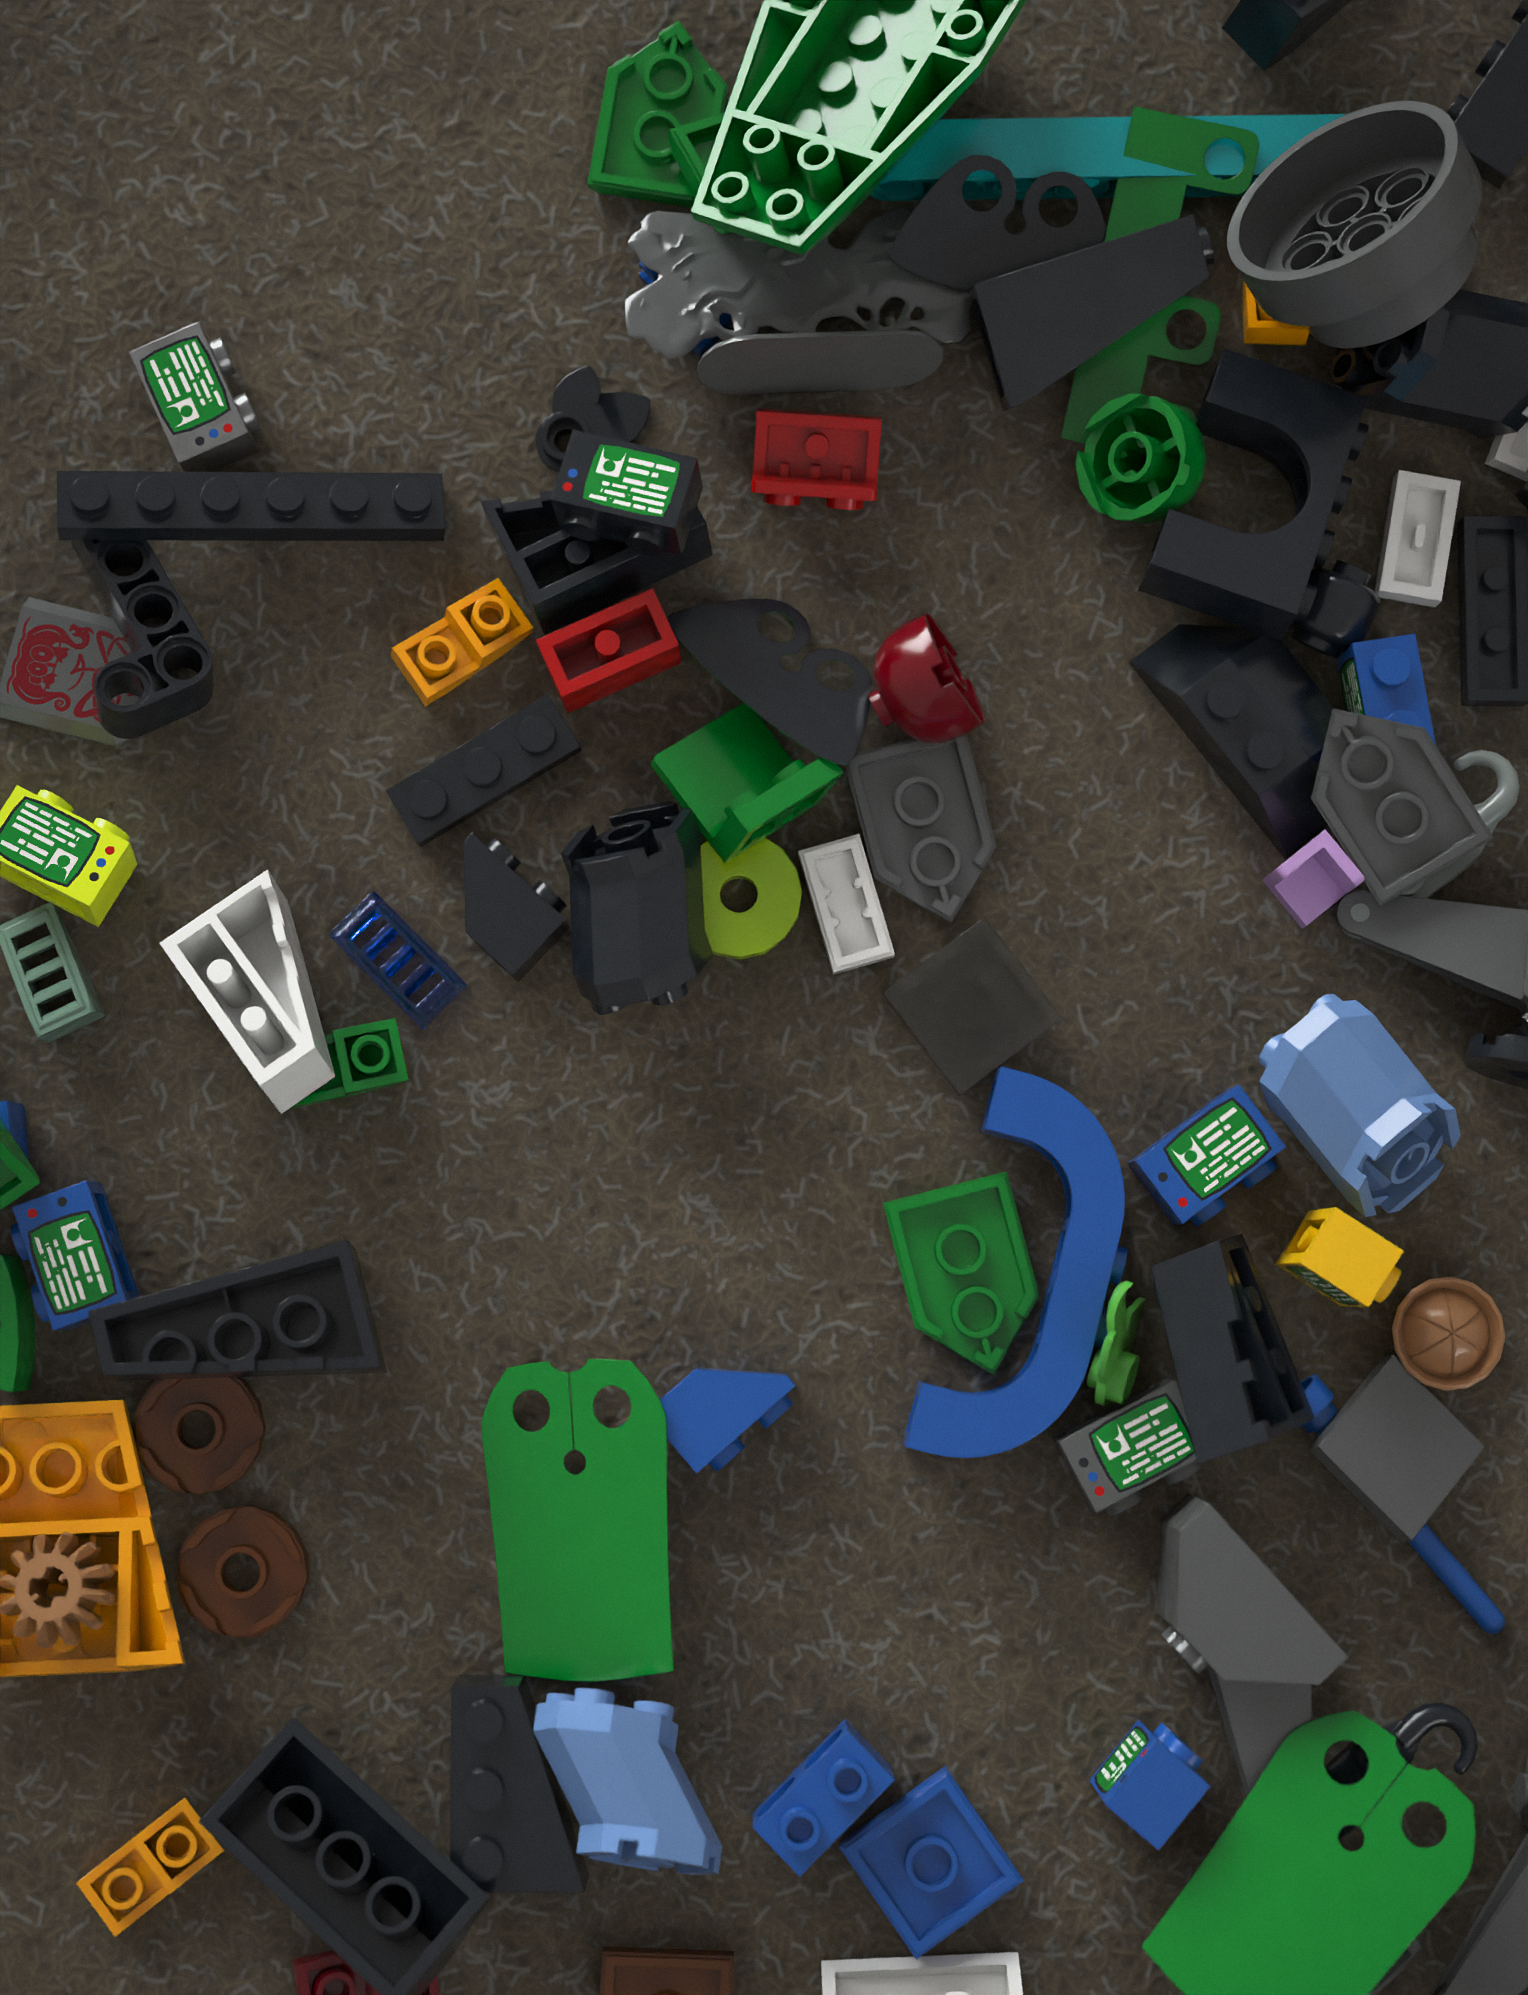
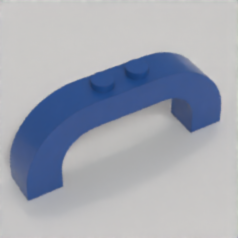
M1002 1066L995 1071L980 1133L1025 1144L1042 1154L1052 1164L1060 1177L1065 1194V1215L1034 1343L1028 1359L1018 1373L1004 1384L982 1392H962L918 1381L903 1444L907 1448L946 1457L973 1458L1002 1453L1033 1439L1058 1419L1080 1388L1091 1359L1093 1346L1100 1348L1103 1346L1107 1336V1309H1104L1103 1305L1108 1284H1119L1127 1257V1247L1118 1245L1125 1210L1124 1180L1117 1154L1106 1131L1088 1108L1063 1088L1041 1077Z

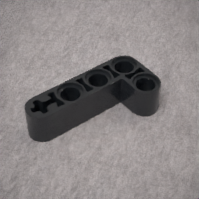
M71 540L73 549L132 653L103 666L95 677L94 693L101 726L107 733L117 738L132 739L197 712L206 706L213 695L214 688L213 661L210 649L148 541ZM121 567H133L139 570L129 576H119L112 573ZM152 617L163 618L168 621L165 625L156 628L140 624ZM188 668L198 672L195 677L187 680L176 679L169 675L176 669ZM124 693L140 697L137 702L127 706L111 702L114 697Z

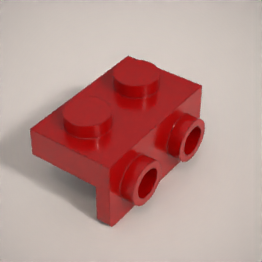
M757 408L751 492L763 493V502L773 505H800L801 496L826 498V506L829 508L842 510L863 509V500H877L882 416Z

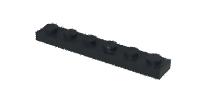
M57 471V530L59 540L444 541L446 527L442 473Z

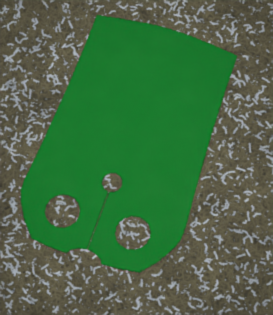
M588 1359L586 1365L579 1370L570 1372V1380L569 1372L560 1371L552 1367L549 1361L507 1368L492 1391L481 1421L482 1444L496 1556L505 1673L563 1681L592 1682L674 1671L668 1562L666 1413L660 1399L649 1381L632 1361ZM610 1385L624 1390L631 1402V1414L627 1422L616 1428L606 1427L601 1424L595 1417L593 1410L594 1398L603 1387ZM527 1390H535L543 1394L550 1407L548 1422L542 1429L534 1432L522 1429L515 1421L513 1406L517 1396ZM571 1450L580 1451L586 1460L585 1469L576 1475L566 1470L564 1465L565 1456Z
M1355 1710L1329 1714L1305 1723L1293 1730L1283 1741L1215 1846L1141 1947L1184 1995H1369L1372 1989L1468 1876L1473 1861L1476 1833L1473 1803L1436 1768L1424 1770L1407 1764L1397 1749L1396 1737ZM1341 1740L1353 1741L1366 1752L1369 1760L1368 1771L1360 1782L1353 1785H1341L1333 1781L1327 1774L1324 1766V1756L1328 1748L1335 1742ZM1417 1802H1429L1442 1811L1447 1822V1832L1439 1844L1430 1848L1418 1847L1405 1837L1401 1827L1402 1816L1410 1805ZM1362 1824L1360 1829L1364 1833L1365 1838L1363 1846L1357 1851L1343 1849L1338 1838L1340 1830L1346 1825L1359 1827Z

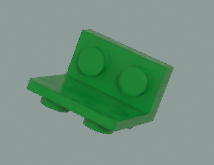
M745 703L740 704L658 753L651 762V767L681 807L692 810L698 829L724 864L818 805L844 773L837 764L821 757L809 765H806L802 759L793 762L757 713Z

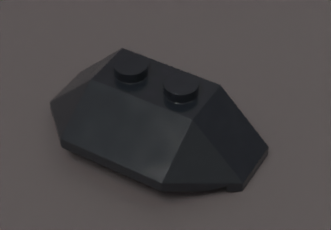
M1179 624L1130 661L1129 664L1284 859L1328 826L1312 801L1311 796L1332 708L1335 709V707L1281 640L1241 627Z

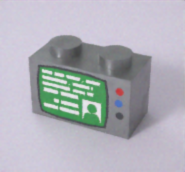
M196 322L129 352L175 457L184 472H214L259 452L251 432L261 428V425L246 393L235 397L226 377L237 372L221 338L210 342L199 322Z

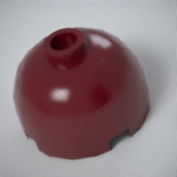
M928 613L904 623L884 640L877 651L873 667L877 689L869 693V699L874 711L885 727L896 722L908 737L924 743H946L974 731V728L983 724L986 718L981 702L969 677L965 681L953 658L958 656L939 624Z

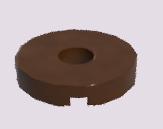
M240 1377L157 1380L151 1384L137 1405L134 1419L136 1421L135 1445L138 1458L152 1478L170 1490L183 1493L202 1494L222 1490L244 1476L261 1452L265 1432L261 1402L248 1382ZM194 1410L208 1413L215 1422V1436L212 1442L204 1448L190 1445L182 1434L183 1421Z
M254 1505L227 1507L202 1520L184 1541L179 1556L181 1558L178 1564L179 1574H177L178 1592L188 1613L208 1631L232 1637L259 1636L282 1624L301 1602L309 1578L307 1550L297 1530L278 1513ZM245 1553L257 1561L260 1576L252 1589H237L227 1580L225 1569L232 1555Z

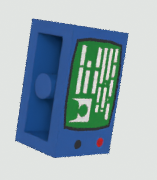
M1416 634L1352 643L1336 660L1345 711L1424 727L1436 745Z
M1238 1084L1221 1093L1127 1164L1172 1225L1183 1224L1190 1219L1193 1225L1198 1227L1227 1205L1221 1198V1195L1241 1181L1244 1187L1249 1189L1272 1173L1278 1167L1272 1157L1286 1146Z
M85 1180L12 1207L17 1223L11 1225L13 1243L21 1259L24 1261L30 1260L37 1284L31 1287L32 1300L41 1320L44 1322L50 1321L53 1330H68L91 1322L88 1311L140 1297L101 1182Z
M1139 1719L1089 1780L1105 1805L1158 1851L1210 1788V1785L1196 1771L1203 1760L1192 1751V1748L1162 1722L1153 1732Z

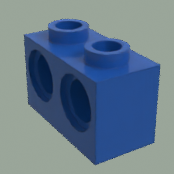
M844 1719L753 1811L752 1828L800 1877L895 1780L892 1767Z

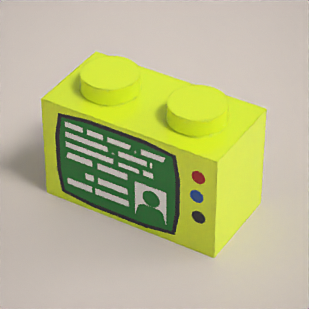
M17 785L0 811V877L99 927L137 865L131 844L128 842L129 836L122 829L107 820L96 818L91 823L73 814L74 809L72 806L52 792L40 790L38 795Z

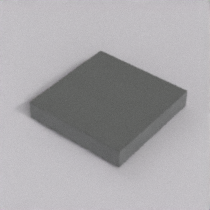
M1390 1355L1380 1360L1308 1450L1402 1543L1414 1539L1485 1446L1418 1379L1407 1372L1403 1364L1394 1355Z

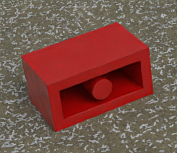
M653 588L536 639L543 662L567 714L681 664L678 641Z

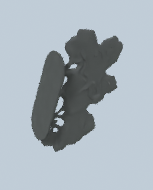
M897 207L869 220L859 231L858 238L847 249H838L828 244L827 236L803 255L731 232L729 235L718 233L713 226L694 220L692 214L666 211L649 213L641 221V228L634 232L628 240L629 247L636 252L641 263L646 268L657 272L658 279L625 299L627 335L633 339H645L653 350L659 351L668 359L684 356L703 339L718 336L724 341L715 344L703 354L697 365L698 380L708 389L722 394L751 395L861 391L907 386L920 382L936 372L943 362V348L936 340L943 343L959 342L971 330L969 315L972 303L968 291L915 275L897 265L890 258V249L899 231L912 213L905 207ZM893 297L903 299L905 304L897 321L894 317L885 318L886 326L880 325L879 313L884 303ZM858 306L871 310L870 321H866L856 312ZM922 307L924 311L923 319L911 321L910 314L914 308ZM722 313L731 315L735 330L723 328L719 318ZM828 317H847L858 322L867 331L816 332V326L821 320ZM768 325L786 332L784 334H757L759 327ZM914 326L916 328L921 329L924 333L920 331H911L906 329Z

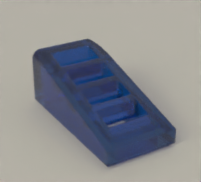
M375 891L370 893L329 934L334 942L422 1030L468 986ZM381 915L388 923L360 949L354 941ZM400 934L407 942L379 968L372 960ZM419 953L425 961L402 984L397 986L391 979ZM436 971L443 980L416 1005L409 997Z

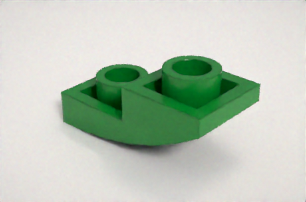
M396 1018L332 1030L333 1034L324 1035L335 1077L289 1109L408 1082L409 1079Z
M0 1253V1390L9 1392L30 1390L36 1341L33 1300L27 1274L20 1256Z

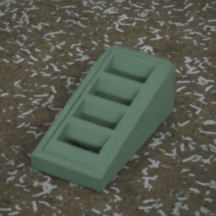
M48 902L0 925V946L25 1012L39 1040L50 1043L107 1016L56 905ZM47 924L50 935L23 948L19 947L15 939L16 937ZM56 947L58 957L31 970L29 969L26 960ZM64 969L67 979L39 991L35 982ZM73 991L76 1001L49 1013L45 1003Z

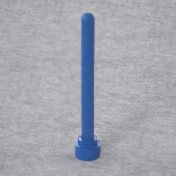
M1313 1374L1302 1380L1301 1384L1315 1418L1300 1426L1308 1434L1315 1431L1319 1436L1335 1417L1338 1408L1332 1403L1334 1398L1332 1391L1317 1374ZM1425 1523L1414 1539L1408 1541L1409 1544L1483 1631L1489 1634L1501 1632L1505 1626L1503 1613Z

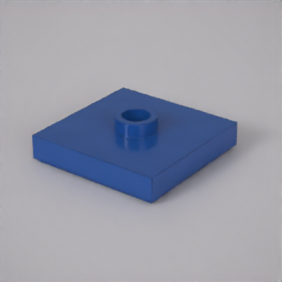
M946 1766L839 1842V1848L915 1959L925 1954L1024 1881L1020 1872Z

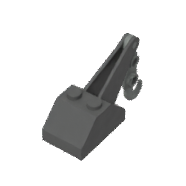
M1486 750L1468 752L1454 761L1456 770L1462 771L1471 766H1483L1489 768L1497 778L1495 792L1484 802L1474 805L1490 832L1493 833L1498 822L1507 816L1517 802L1520 791L1518 773L1509 760L1498 753ZM1487 843L1382 906L1378 904L1371 891H1354L1347 894L1341 900L1337 910L1339 928L1345 936L1516 1009L1517 1017L1523 1023L1517 1028L1520 1036L1528 1037V910L1429 899L1475 863L1481 856Z

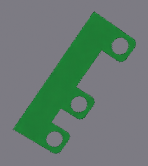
M1134 106L1123 156L1197 176L1118 178L1104 242L1179 219L1187 185L1232 195L1244 193L1251 185L1259 151V140L1256 134L1247 129ZM1218 139H1232L1244 151V166L1240 173L1233 178L1218 179L1212 176L1206 169L1204 163L1205 152L1209 145ZM1183 295L1076 367L1061 438L1086 444L1091 433L1085 431L1091 417L1108 401L1129 393L1140 394L1149 355L1193 365L1206 363L1213 354L1221 319L1218 306L1208 300ZM1183 309L1198 312L1206 323L1204 340L1200 345L1190 350L1176 348L1170 343L1166 334V325L1169 318L1175 312ZM1173 404L1189 414L1196 423L1197 417L1192 409Z

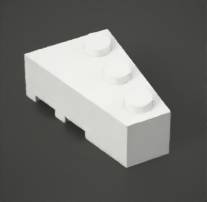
M268 869L160 942L162 948L235 1052L281 1114L335 1077L287 899Z

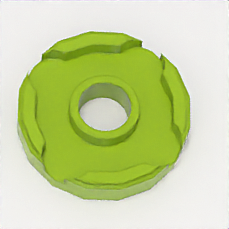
M766 838L725 864L709 842L706 841L700 846L704 924L713 954L741 960L767 953L786 938L798 920L802 890L797 868L781 847ZM733 879H745L756 888L758 894L757 901L752 908L745 912H732L721 902L720 893L722 888Z

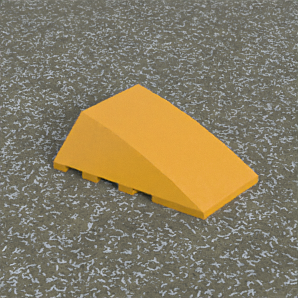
M124 1400L0 1406V1577L2 1575L17 1577L21 1571L11 1559V1554L16 1550L25 1552L33 1558L35 1557L33 1543L36 1536H48L55 1545L63 1532H69L77 1536L78 1549L88 1542H92L101 1548L99 1558L94 1565H111L114 1569V1575L109 1580L99 1584L98 1587L115 1594V1601L112 1605L96 1602L93 1609L94 1612L101 1616L104 1622L103 1626L99 1630H95L80 1622L81 1642L74 1646L65 1644L60 1634L52 1648L38 1646L35 1637L36 1632L27 1638L18 1637L13 1633V1629L20 1615L6 1616L1 1614L0 1611V1678L131 1672L185 1664L126 1402ZM62 1581L58 1584L49 1583L46 1596L53 1599L57 1596L65 1597L68 1592V1583ZM0 1586V1604H2L5 1600L15 1596V1591Z

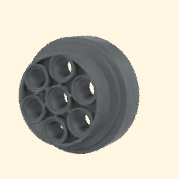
M1395 101L1366 107L1335 119L1311 132L1283 152L1257 177L1240 200L1232 216L1227 234L1229 256L1260 308L1271 318L1286 324L1306 326L1316 340L1331 347L1358 348L1377 344L1401 335L1428 319L1457 293L1468 278L1478 254V239L1472 223L1477 215L1482 199V179L1455 123L1442 109L1418 101Z

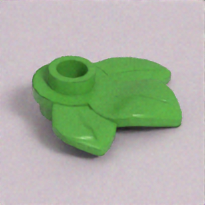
M1128 1281L1120 1283L1112 1293L1106 1315L1107 1336L1103 1342L1102 1349L1096 1352L1088 1374L1087 1386L1096 1389L1095 1403L1107 1406L1110 1401L1125 1405L1131 1394L1138 1372L1140 1357L1130 1352L1146 1298L1139 1297L1133 1301L1131 1306L1126 1308V1292L1133 1284Z

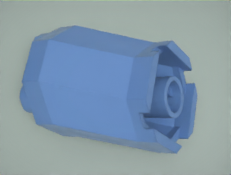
M1335 994L1322 996L1313 1004L1309 1013L1285 1034H1278L1270 1039L1259 1056V1063L1266 1068L1259 1082L1267 1108L1285 1122L1344 1198L1365 1217L1376 1215L1374 1206L1379 1205L1387 1213L1400 1211L1439 1176L1445 1164L1436 1158V1155L1443 1142L1453 1150L1461 1136L1456 1109L1434 1091L1376 1016L1357 1000L1342 1001Z
M576 1688L574 1695L548 1693L546 1695V1702L537 1704L533 1732L580 1824L577 1854L582 1856L589 1855V1859L643 1870L659 1871V1867L674 1868L675 1863H677L676 1873L690 1875L719 1874L722 1844L675 1753L679 1725L672 1721L674 1707L652 1701H635L634 1708L614 1705V1693L589 1688Z

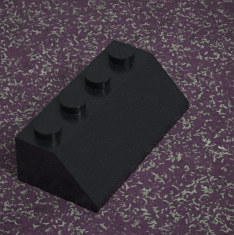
M294 1716L198 1821L381 1995H421L452 1958L490 1899L482 1889Z

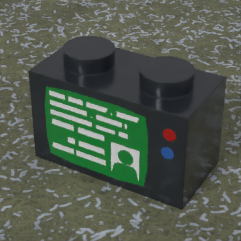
M573 430L550 500L559 527L564 528L567 533L578 539L598 541L603 537L624 542L632 550L644 555L659 556L662 552L682 556L703 484L697 458Z

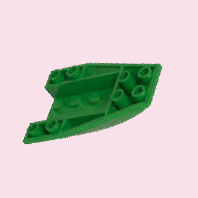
M765 0L759 12L691 209L693 219L803 255L848 218L981 75L1027 0Z

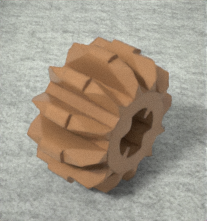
M63 1532L55 1545L48 1536H36L33 1543L34 1558L20 1550H16L11 1554L13 1563L21 1571L17 1577L11 1575H2L0 1577L1 1587L15 1591V1596L0 1604L1 1614L6 1616L20 1615L14 1625L13 1633L15 1635L27 1638L36 1632L37 1645L44 1648H52L60 1634L65 1644L74 1646L81 1642L80 1622L95 1630H99L103 1626L104 1622L101 1616L94 1612L93 1609L96 1602L104 1605H112L114 1603L115 1594L98 1587L99 1584L109 1580L114 1575V1569L108 1564L94 1565L101 1552V1548L98 1545L88 1542L78 1549L77 1536L69 1532ZM61 1581L68 1583V1592L65 1597L57 1596L53 1599L46 1596L49 1583L58 1584Z

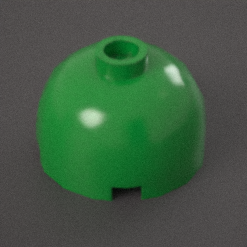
M1135 393L1108 401L1094 414L1085 428V431L1091 433L1086 441L1085 451L1077 452L1075 465L1079 488L1092 508L1102 514L1109 515L1115 520L1140 524H1150L1164 520L1169 509L1179 511L1189 503L1203 481L1206 454L1202 433L1189 414L1163 398Z

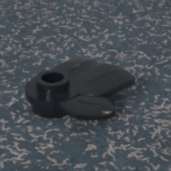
M590 366L570 373L556 386L553 392V414L543 420L536 433V449L541 461L548 468L559 472L565 452L558 450L555 445L561 436L571 435L573 430L633 443L644 429L650 412L649 398L629 392L601 394L599 380Z

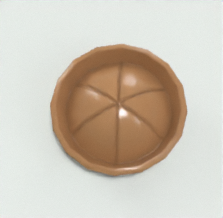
M1455 1277L1429 1279L1411 1289L1397 1307L1392 1326L1395 1352L1406 1371L1424 1385L1445 1391L1469 1388L1485 1379L1499 1362L1505 1342L1503 1317L1492 1297L1473 1282Z

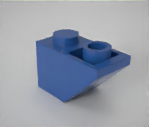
M695 1368L660 1399L666 1413L667 1440L696 1473L707 1464L715 1472H718L745 1447L738 1437L755 1421H758L766 1429L794 1404L787 1393L796 1385L787 1374Z

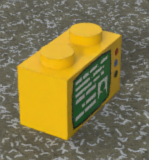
M1332 1207L1307 1212L1275 1265L1339 1306L1369 1307L1373 1300L1378 1303L1384 1301L1393 1290L1401 1275V1270L1395 1267V1264L1404 1251L1340 1209Z

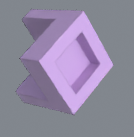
M1325 829L1262 881L1303 929L1344 895L1365 881V877Z

